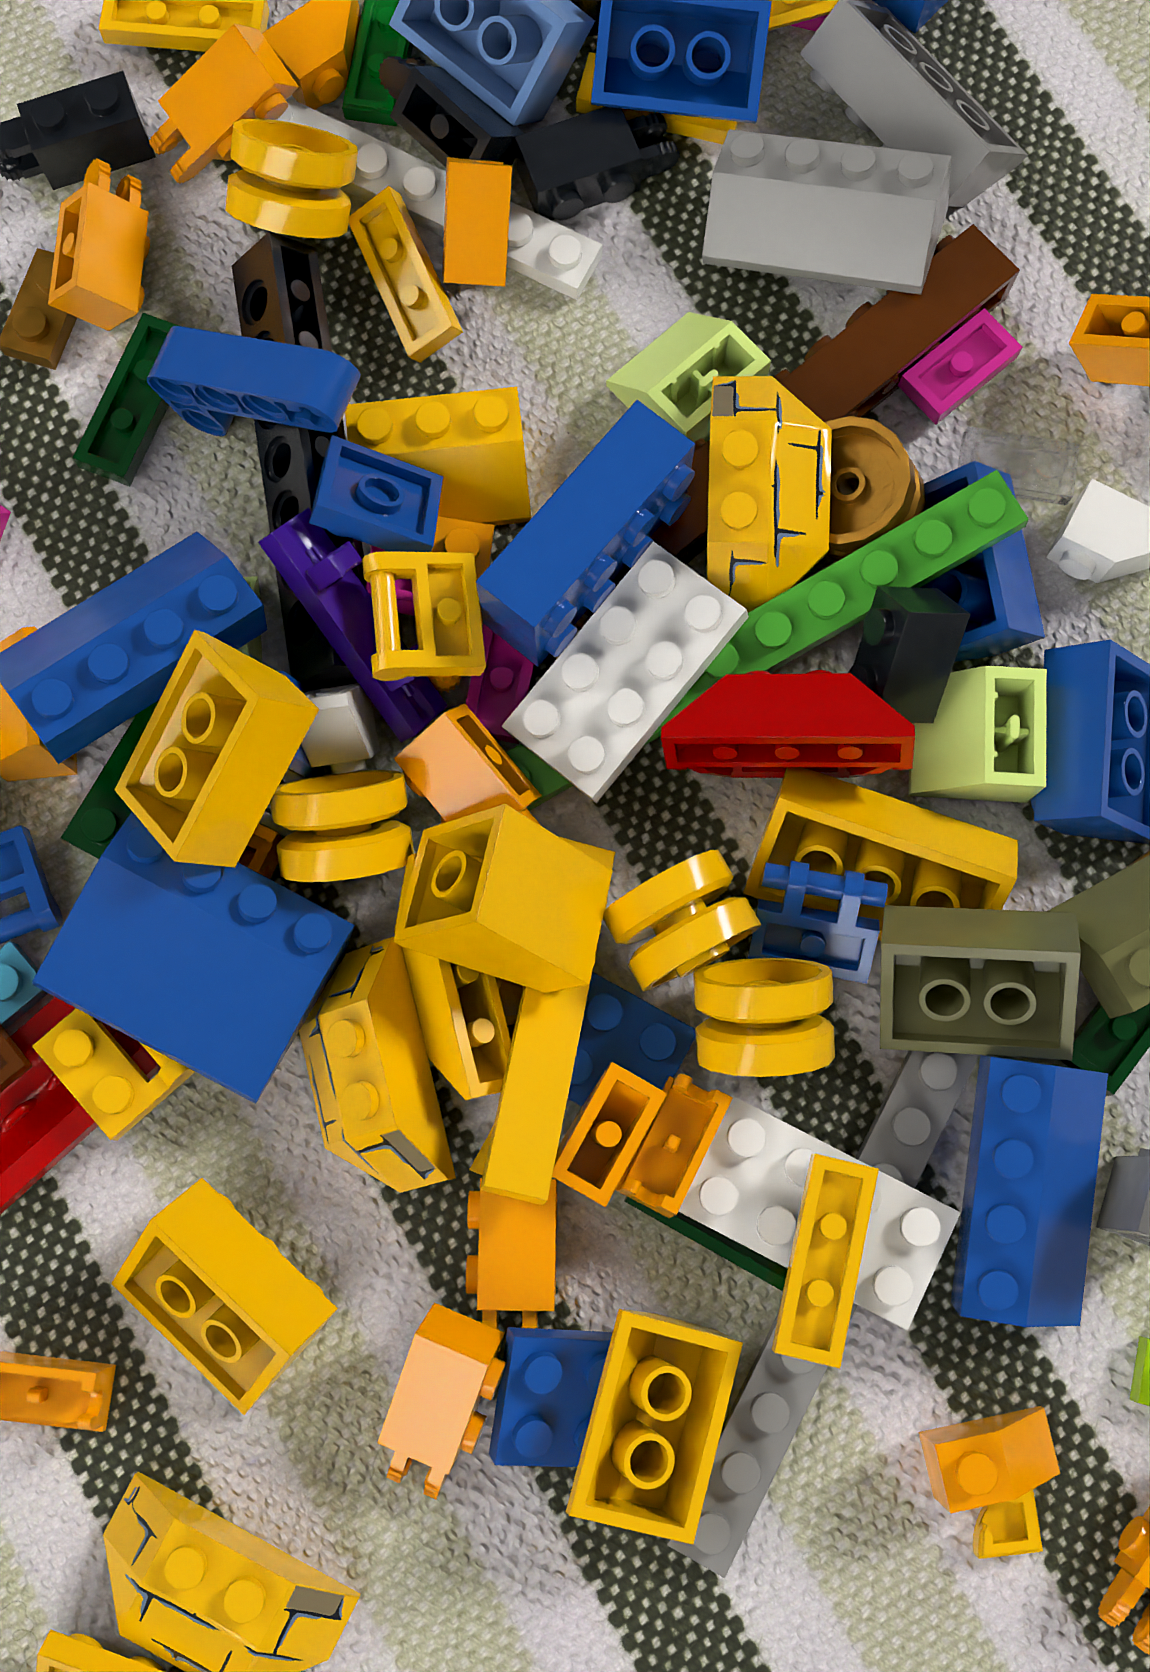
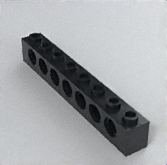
M269 231L232 265L241 336L332 352L316 247ZM343 418L337 431L333 433L254 419L270 533L308 507L312 512L323 460L331 436L334 435L346 440ZM323 528L337 548L349 541L361 559L364 558L361 541L350 537L337 536ZM362 562L352 570L364 586L365 579ZM275 567L290 675L309 690L358 683Z

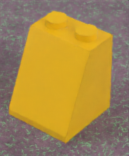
M507 804L423 829L393 942L404 948L545 993L589 985L591 972L595 964V953L604 910L607 907V896L613 870Z

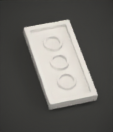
M653 541L508 717L502 728L597 803L748 619L747 609Z
M730 1095L733 1099L678 1212L788 1268L811 1154L815 1153L865 1166L869 1165ZM878 1171L853 1303L908 1331L961 1212Z

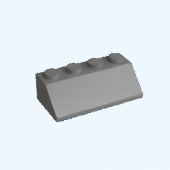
M839 0L800 53L813 67V70L810 72L812 80L831 95L837 93L848 105L845 109L847 117L863 131L869 132L872 130L883 142L881 147L951 156L949 206L964 207L1019 166L1028 156L1009 134L885 7L859 0Z
M729 129L712 175L702 252L703 264L921 295L949 206L951 156Z

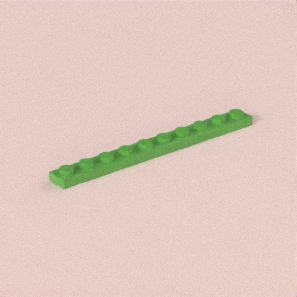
M999 471L991 472L750 611L748 619L644 745L660 737L663 725L726 674H745L750 671H766L771 673L864 620L871 609L877 586L920 588L1025 528L1029 519ZM522 744L506 752L541 794L537 800L527 807L529 811L574 786Z

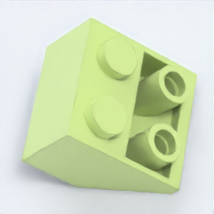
M688 312L607 379L606 386L628 409L636 400H639L691 441L695 442L703 438L707 442L710 439L713 376H768L771 360L732 321Z
M981 666L951 672L934 723H912L915 726L913 769H909L908 796L1027 803L1046 787L1047 669Z

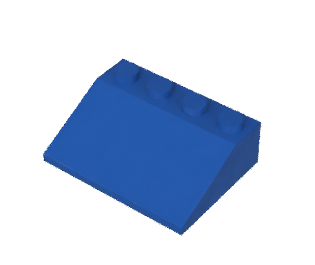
M131 812L99 858L32 982L34 986L256 1104L344 956L355 925L239 862L235 868L174 862L137 816Z

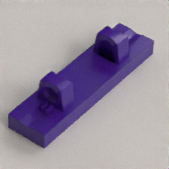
M308 507L258 543L399 741L403 742L418 734L448 705L427 676H407L395 681H381L373 678L371 656L377 653L372 597L352 570L362 563V559L349 541L337 548L322 527L309 523L312 512ZM400 638L401 650H418V644L408 649Z

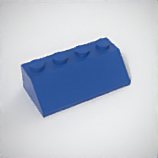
M195 532L0 652V683L59 764L158 701L194 630L205 632L225 644L239 649L267 631L264 605L229 557L199 532Z
M980 1055L951 1304L961 1317L1022 1327L1080 1326L1108 1073Z

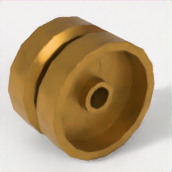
M848 416L824 422L832 429L829 551L825 555L836 562L919 515L925 509L924 482L897 435L873 419Z

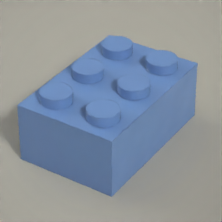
M399 0L389 25L515 126L543 121L595 20L570 0Z

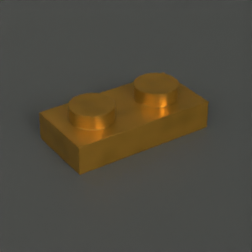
M37 248L0 335V350L6 356L56 370L77 317L48 305L54 252Z

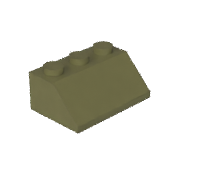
M1149 855L1046 911L1076 913L1081 949L1080 970L1110 1019L1135 1012L1150 1003Z
M885 905L881 940L880 1049L1072 1060L1081 957L1076 913Z

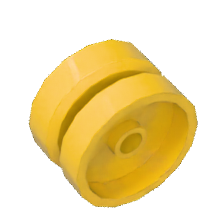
M241 119L233 122L231 159L243 169L228 175L225 211L235 219L246 224L279 234L321 239L340 237L347 233L351 202L350 198L339 188L354 181L358 156L357 146L343 137L306 125L270 119Z
M396 770L353 771L308 777L280 784L270 801L273 822L289 830H298L288 834L276 846L281 877L298 882H329L381 874L407 865V857L414 853L411 827L397 820L388 819L399 814L407 806L404 773Z
M719 850L706 851L670 867L627 892L604 910L603 921L617 944H631L654 934L656 935L634 951L628 963L643 992L654 989L677 977H685L699 968L710 964L730 951L729 948L751 935L761 926L746 898L731 897L706 907L707 904L718 898L728 889L734 877Z
M754 958L718 962L703 966L693 972L695 1007L698 1011L710 1016L695 1028L696 1056L700 1066L713 1072L733 1076L771 1077L812 1072L828 1066L834 1060V1026L829 1020L818 1015L833 1003L832 970L827 965L814 961L789 958Z

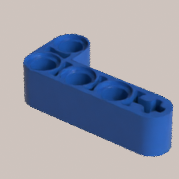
M173 326L170 328L149 372L147 383L188 424L214 436H225L235 415L333 433L339 427L361 374L351 362L327 350Z

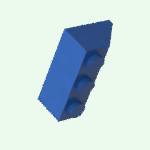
M601 0L591 105L756 124L772 1Z
M974 460L924 483L926 500L924 511L998 469ZM998 470L1015 497L1011 475ZM1022 529L920 587L938 588L971 614L954 662L996 656L1045 638Z
M1111 639L1046 649L1044 651L1043 669H1047L1046 787L1031 799L1034 821L1064 835L1150 844V664Z

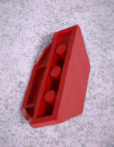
M814 670L806 674H771L766 671H750L745 674H726L661 727V742L666 768L681 771L689 768L700 774L729 778H783L787 767H804L834 778H853L880 774L891 768L898 771L913 769L915 726L851 673H832L826 670Z

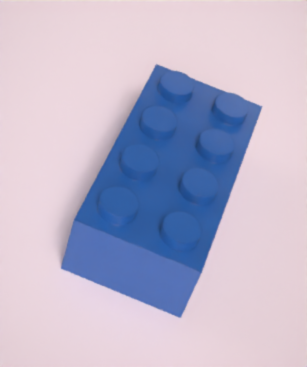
M636 400L477 579L476 585L483 624L537 667L549 654L554 657L559 656L575 637L577 628L574 625L588 609L593 613L596 612L615 589L616 584L612 581L626 565L629 568L633 567L652 544L653 540L650 537L661 524L665 522L671 526L687 508L691 500V496L687 494L688 487L695 475V471L691 469L695 443L639 400Z

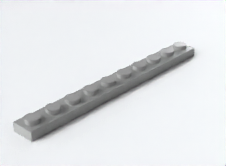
M908 1051L855 1159L871 1167L878 1168L879 1171L915 1189L980 1055ZM855 1303L852 1305L850 1320L858 1306ZM779 1312L723 1423L694 1544L666 1538L667 1546L723 1578L726 1577L828 1368L827 1365L774 1353L771 1350Z

